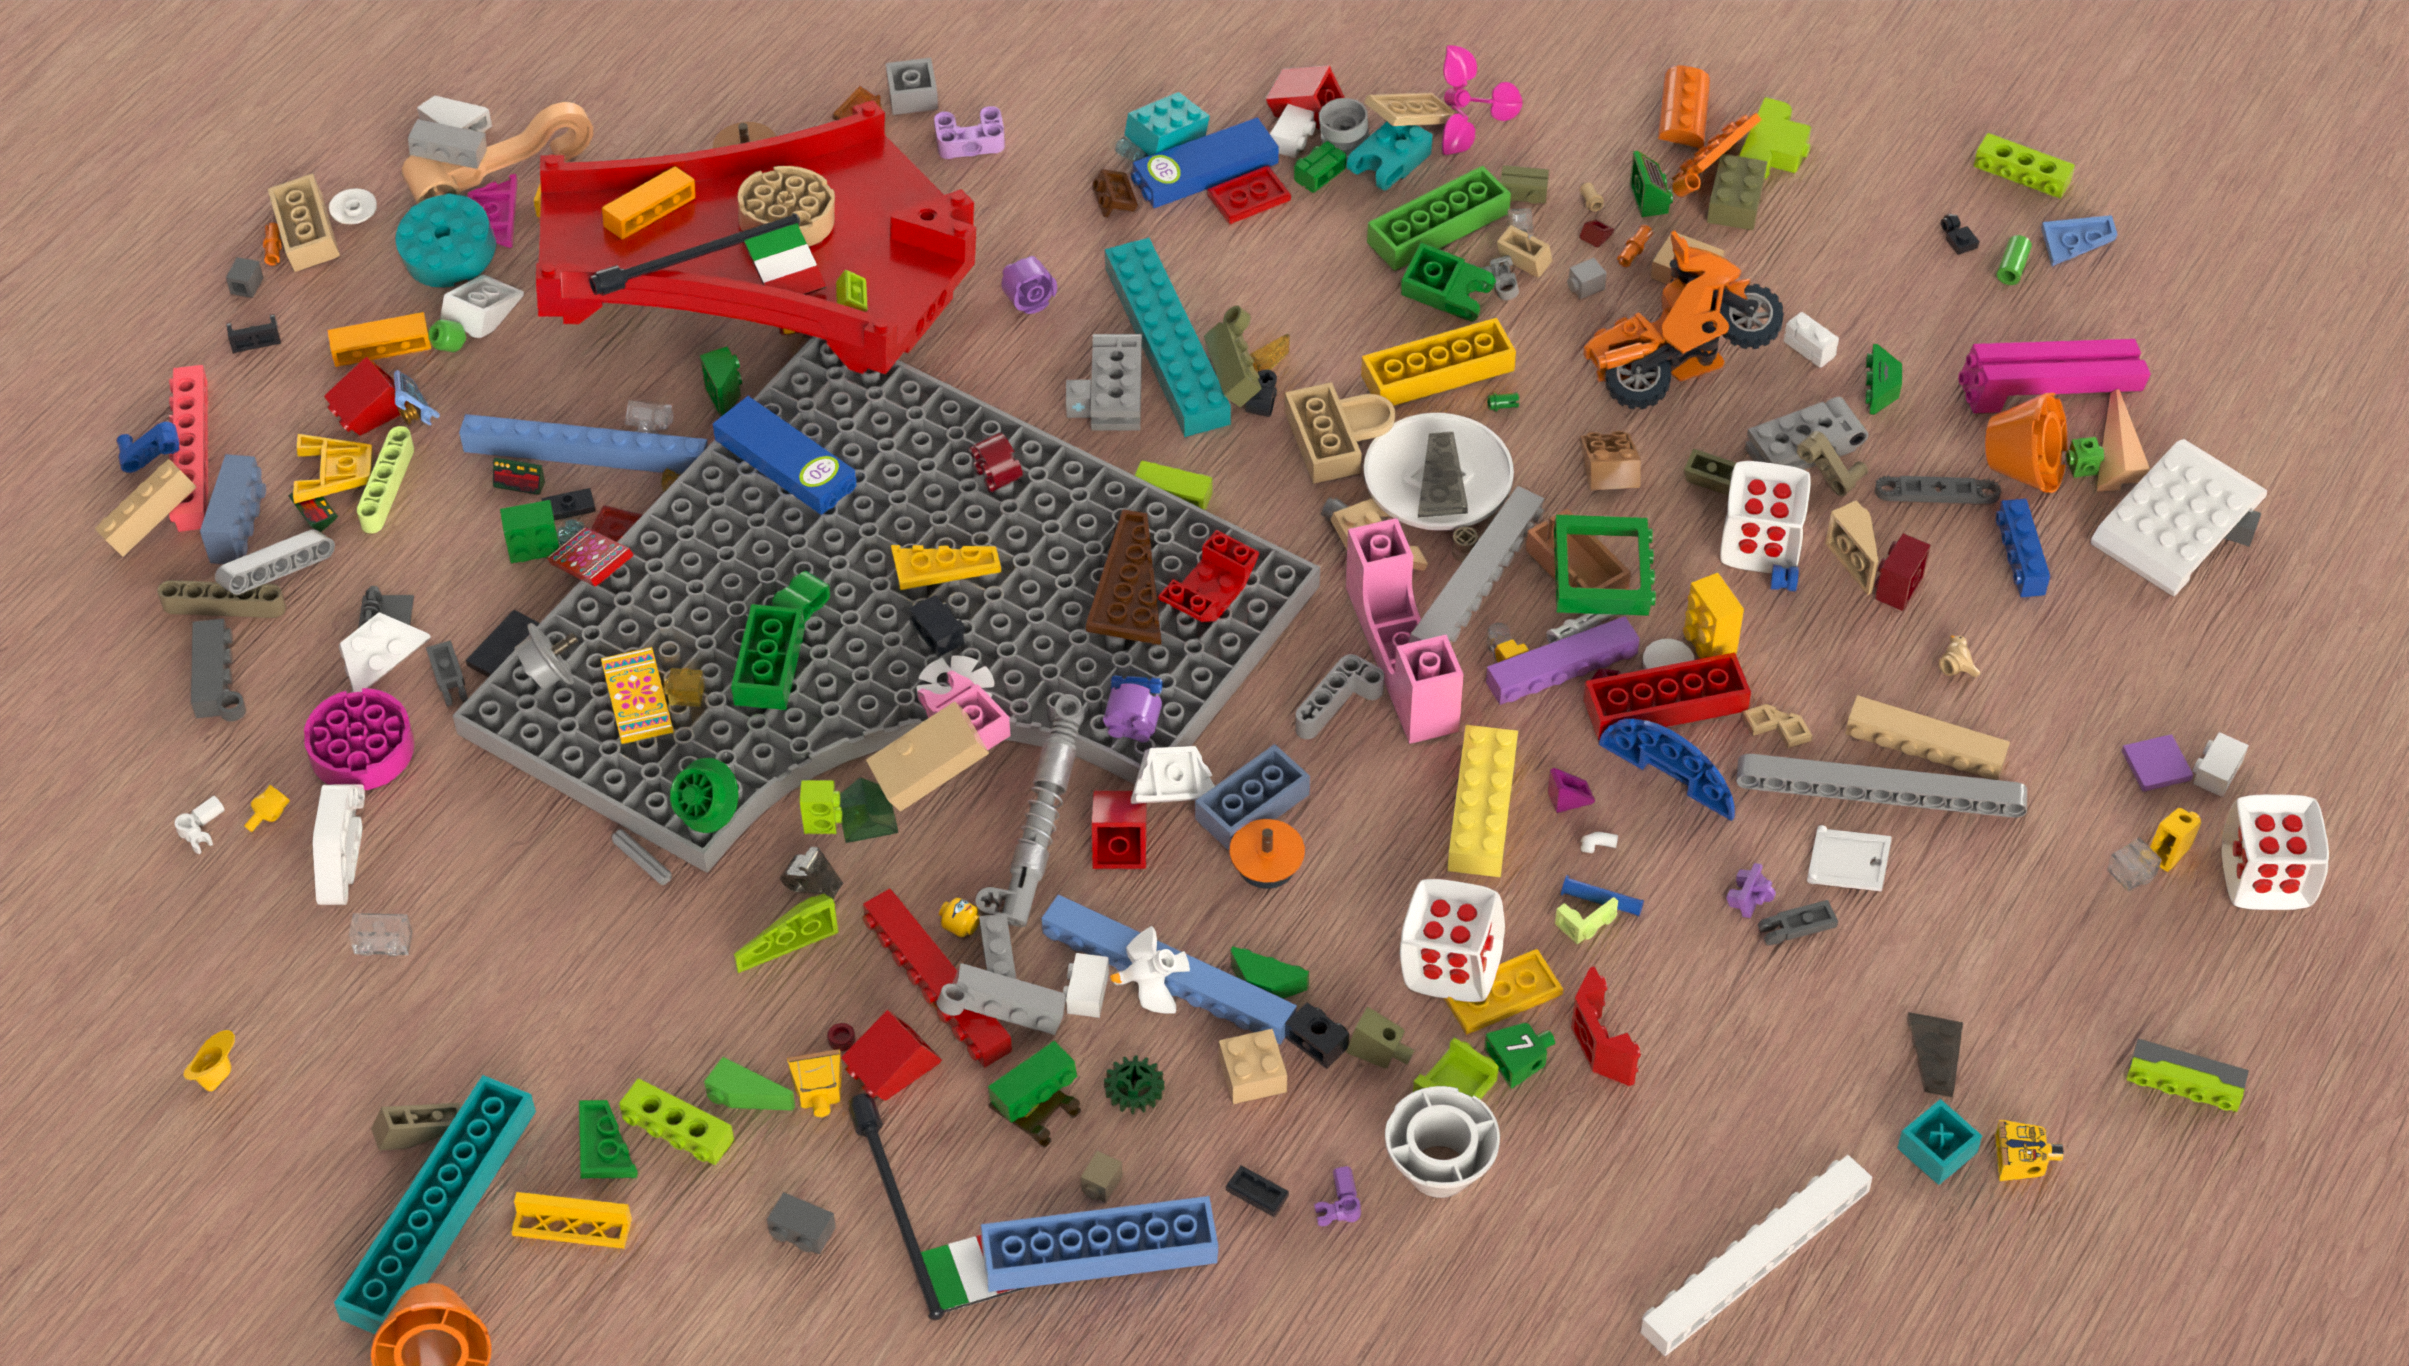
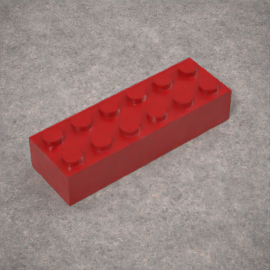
M1733 652L1585 681L1583 701L1597 739L1600 740L1602 734L1610 725L1623 719L1646 720L1664 727H1670L1741 713L1749 708L1751 690L1736 653Z

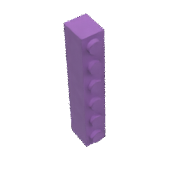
M1624 616L1487 667L1486 684L1500 705L1514 702L1520 697L1531 693H1538L1544 688L1562 684L1574 677L1584 676L1590 671L1608 667L1612 663L1623 659L1632 658L1638 654L1640 638Z

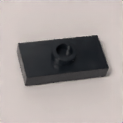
M591 488L541 498L542 501H551L554 520L596 512Z
M1240 1165L1226 1185L1227 1192L1275 1217L1289 1197L1288 1190Z

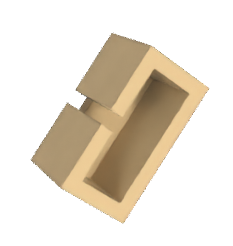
M1512 225L1509 226L1497 241L1500 257L1511 256L1514 266L1537 278L1552 263L1549 244L1533 236L1529 239L1528 233Z

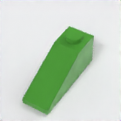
M725 1057L721 1058L704 1081L707 1097L718 1105L723 1104L729 1108L793 1110L795 1108L793 1091Z

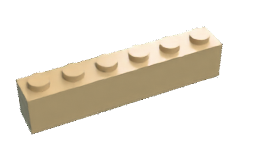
M1858 695L1850 713L1845 733L1856 739H1863L1882 747H1889L1908 755H1915L1934 763H1941L1954 767L1957 770L1967 771L1993 780L1999 779L2010 744L2009 741Z

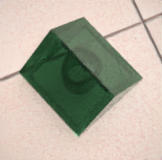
M859 777L840 794V807H842L841 825L845 843L898 833L893 806L887 800L879 784Z

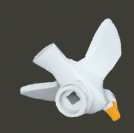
M1151 926L1137 935L1126 947L1128 958L1133 964L1126 970L1111 975L1110 979L1118 986L1132 981L1138 982L1139 999L1143 1008L1164 1014L1175 1013L1176 1004L1164 984L1166 976L1173 972L1190 971L1189 962L1185 951L1175 956L1167 949L1156 951L1157 935L1155 929Z

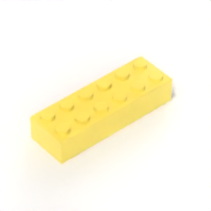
M1466 725L1447 871L1501 877L1517 748V730Z

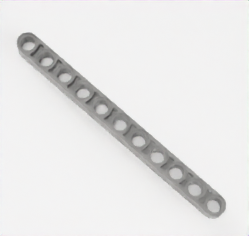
M1744 754L1738 758L1736 781L1740 787L1746 789L2012 818L2022 817L2027 813V787L2018 782L1758 754Z

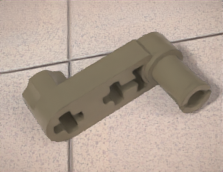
M1812 432L1797 445L1798 456L1807 463L1814 461L1828 485L1839 496L1848 494L1856 486V482L1868 473L1867 466L1861 461L1856 462L1847 470L1828 438L1822 432Z

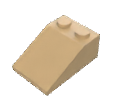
M1856 500L1831 511L1825 544L1865 593L1870 595L1873 591L1879 561L1870 514Z

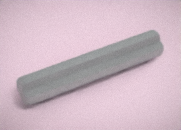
M619 829L616 833H613V843L658 883L666 885L672 879L671 872L624 830Z

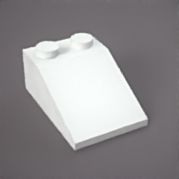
M483 274L444 294L440 319L459 322L469 335L482 338L497 328L523 297L524 292Z

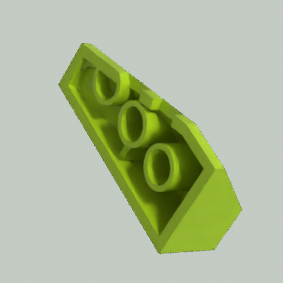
M821 894L816 897H810L793 907L734 953L737 972H743L839 933L833 899L826 894Z

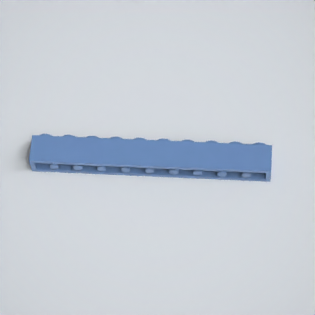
M465 414L459 432L463 451L468 453L682 475L708 447L707 439L469 414Z
M1057 895L1042 917V931L1049 939L1063 942L1078 952L1082 951L1088 955L1109 957V965L1116 967L1118 971L1126 970L1133 964L1128 958L1126 947L1140 932L1061 895ZM1157 941L1156 951L1167 949L1174 956L1181 953V951ZM1187 954L1190 971L1173 972L1165 977L1164 984L1171 996H1178L1194 1007H1201L1210 1011L1217 1018H1225L1243 1030H1250L1255 1033L1273 1029L1276 1041L1280 1045L1285 1038V1023L1296 1013L1297 1005Z

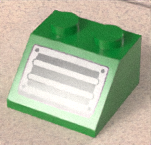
M1633 151L1629 185L1641 218L1669 214L1670 204L1673 203V194L1671 189L1668 190L1666 174L1661 172L1658 163L1639 151Z

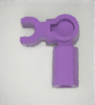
M1340 1167L1333 1171L1339 1201H1334V1204H1328L1327 1202L1315 1204L1316 1213H1327L1325 1216L1317 1217L1319 1226H1327L1336 1219L1338 1221L1354 1222L1360 1218L1361 1205L1356 1197L1357 1192L1350 1167Z

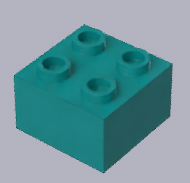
M1940 1099L1901 1131L1897 1149L1935 1183L1940 1185L1978 1153L1982 1135Z

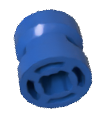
M1773 564L1770 589L1779 590L1780 588H1786L1788 591L1796 592L1799 567L1790 566L1789 568H1783L1781 565Z

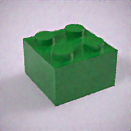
M550 500L500 509L503 532L511 564L547 558L560 547Z

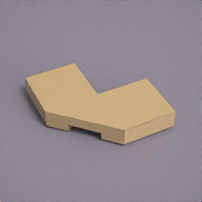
M1768 704L1742 711V718L1752 736L1777 729L1787 748L1812 740L1811 732L1799 715L1794 713L1786 714Z

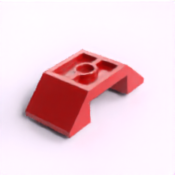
M1216 530L1203 544L1202 560L1182 583L1173 579L1160 593L1158 599L1201 622L1216 621L1245 588L1259 556V551Z
M1595 966L1589 968L1575 996L1571 1029L1592 1072L1631 1086L1635 1084V1077L1638 1072V1058L1641 1057V1052L1637 1042H1632L1628 1032L1609 1038L1605 1026H1600L1598 1019L1602 1018L1603 1006H1605L1604 996L1608 988L1604 976H1599Z

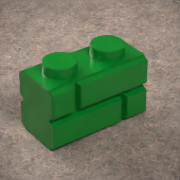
M1328 141L1321 146H1315L1308 156L1304 159L1299 158L1294 165L1295 182L1305 186L1310 192L1315 193L1346 169V153Z

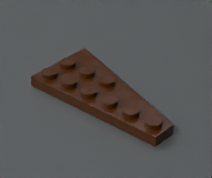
M1122 509L1087 619L1086 632L1161 645L1147 513Z

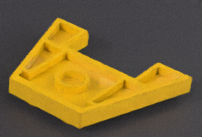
M303 434L297 435L298 457L321 455L320 479L294 481V504L367 485L372 473L373 449L371 444Z

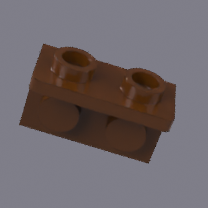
M1101 169L1097 178L1093 180L1092 189L1095 192L1103 217L1108 218L1113 209L1134 212L1138 204L1127 174Z

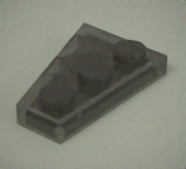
M1908 1012L1907 1021L1912 1032L1913 1047L1916 1049L1918 1057V1067L1924 1092L1953 1097L1963 1022Z

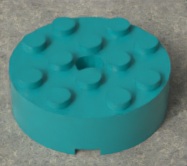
M456 194L431 197L411 207L400 221L395 237L397 250L408 273L416 281L437 288L453 287L456 282L465 279L468 281L472 280L489 265L496 249V238L485 210L473 199Z

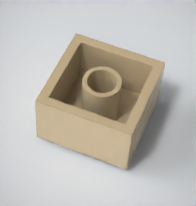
M1273 1029L1219 1040V1061L1233 1104L1287 1092V1072Z

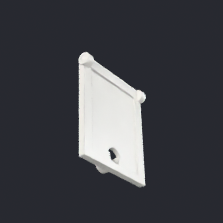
M1819 825L1807 882L1810 884L1882 891L1892 836L1830 830L1823 825Z

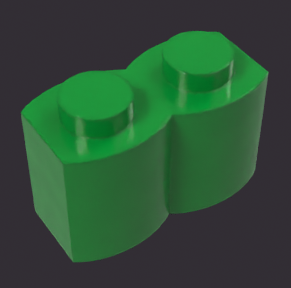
M803 571L791 579L788 587L774 595L772 606L803 609L804 623H806L812 614L822 608L829 600L830 587L827 583L809 572Z

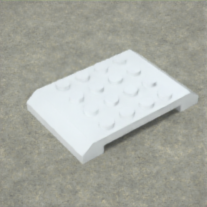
M2182 439L2170 448L2103 520L2091 538V544L2174 597L2190 580V574L2248 511L2252 512L2267 496V490L2195 445Z

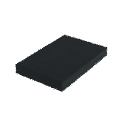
M513 610L466 659L467 666L490 677L515 650V646L530 635L528 624L532 623L537 627L540 623Z

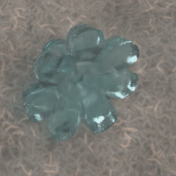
M574 519L566 521L565 527L558 529L559 543L561 545L566 543L585 527L584 523L577 522Z

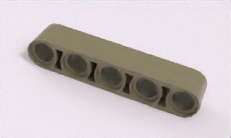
M170 580L161 583L157 589L162 607L169 614L277 618L286 611L282 591L279 586L274 584H263L237 595L223 588L217 582Z

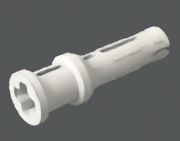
M1585 614L1576 620L1568 619L1559 628L1548 630L1546 634L1549 644L1589 630L1616 615Z

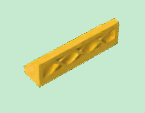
M516 1192L514 1204L517 1213L511 1231L512 1236L625 1249L632 1221L628 1204ZM523 1217L536 1218L539 1222L530 1229L521 1228ZM557 1220L563 1221L567 1227L559 1232L551 1231L548 1225ZM583 1224H591L595 1230L587 1235H581L575 1229ZM611 1227L622 1228L619 1239L607 1238L603 1232Z

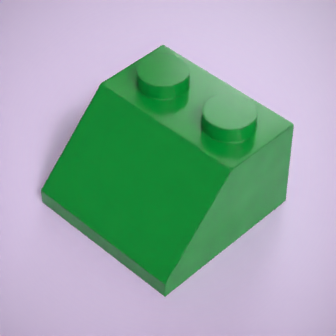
M727 346L700 355L705 390L720 417L735 406L741 396L739 385L743 384L740 373L737 370L740 368L739 360L736 354H731Z

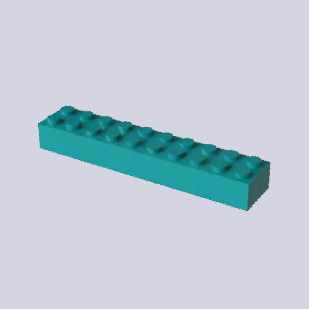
M1150 237L1104 249L1105 270L1135 333L1142 334L1144 353L1184 437L1231 425V405L1229 400L1223 394L1220 382Z
M485 1075L481 1076L335 1300L334 1305L340 1320L376 1334L400 1297L410 1288L429 1281L536 1113L532 1094Z

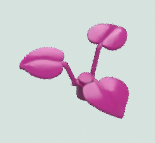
M1454 45L1446 46L1443 75L1445 81L1454 87L1449 88L1445 92L1444 101L1459 114L1451 115L1445 124L1442 137V153L1444 155L1464 152L1472 146L1475 140V128L1472 123L1467 122L1468 116L1460 109L1467 106L1470 101L1492 104L1490 114L1499 121L1511 120L1520 112L1523 105V99L1517 87L1509 82L1497 84L1492 91V99L1470 97L1469 93L1462 88L1467 86V80H1471L1476 76L1477 63L1474 56L1468 50Z

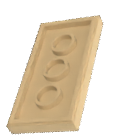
M1433 93L1367 95L1364 101L1366 105L1392 126L1446 124L1448 118L1457 113Z

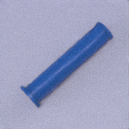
M1566 875L1561 890L1562 896L1568 894L1604 905L1614 897L1618 900L1617 910L1631 913L1638 917L1644 904L1642 899L1639 900L1570 879L1569 875Z

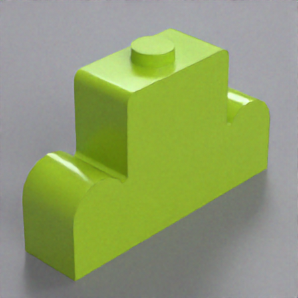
M1767 97L1764 98L1758 112L1762 120L1750 130L1739 157L1767 161L1765 179L1770 174V167L1796 173L1803 157H1808L1811 146L1809 144L1811 127L1790 121L1792 114L1791 106L1783 101Z

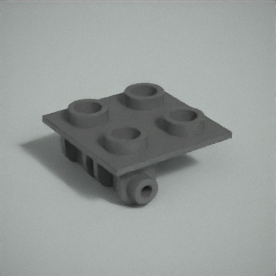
M370 586L366 590L365 595H363L358 628L379 612L410 625L414 595H382L377 586Z

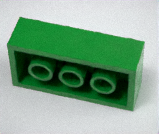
M751 604L731 685L734 705L786 710L805 631L803 609Z

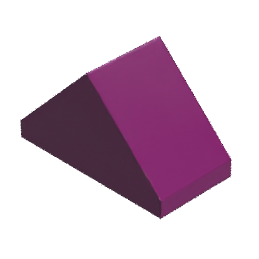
M1557 768L1550 770L1548 795L1556 813L1591 805L1595 802L1586 780Z

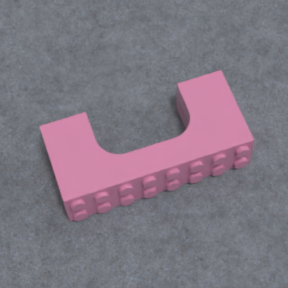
M1395 518L1348 529L1346 589L1377 666L1384 672V683L1408 742L1411 744L1459 732L1463 672L1447 634L1409 643L1410 635L1421 621L1415 604L1412 589L1413 554L1400 523Z

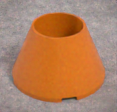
M2044 393L1992 416L1988 422L1985 436L1986 458L1991 470L2045 493H2053L2059 488L2066 465H2061L2062 452L2067 451L2068 448L2065 412L2060 398L2053 397L2055 393Z
M437 1283L420 1284L407 1290L379 1327L371 1345L372 1366H488L491 1358V1339L484 1323L455 1291ZM425 1330H437L432 1332H423Z

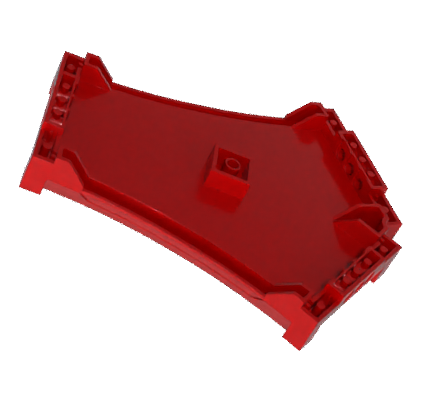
M873 100L852 107V116L826 124L748 143L695 152L590 162H565L564 155H540L541 209L539 263H536L538 317H563V324L579 325L602 308L603 303L692 311L751 321L827 340V345L849 370L864 374L867 369H871L886 375L903 352L909 353L951 302L954 289L975 265L976 227L974 226V201L962 189L944 195L885 136V112ZM676 166L694 179L695 199L622 240L603 226L602 207ZM779 166L800 167L821 175L827 180V185L834 191V226L821 242L808 246L827 285L826 289L804 295L764 286L744 243H740L630 279L625 283L624 289L603 296L600 294L594 295L591 290L589 276H592L596 271L615 265L625 270L742 232L738 221V192L742 183L756 172L761 171L762 174L774 171V167ZM844 270H848L866 279L867 312L837 303L836 281Z

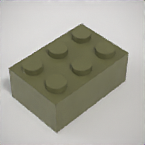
M1726 154L1720 156L1709 204L1707 223L1754 231L1765 181L1767 161Z

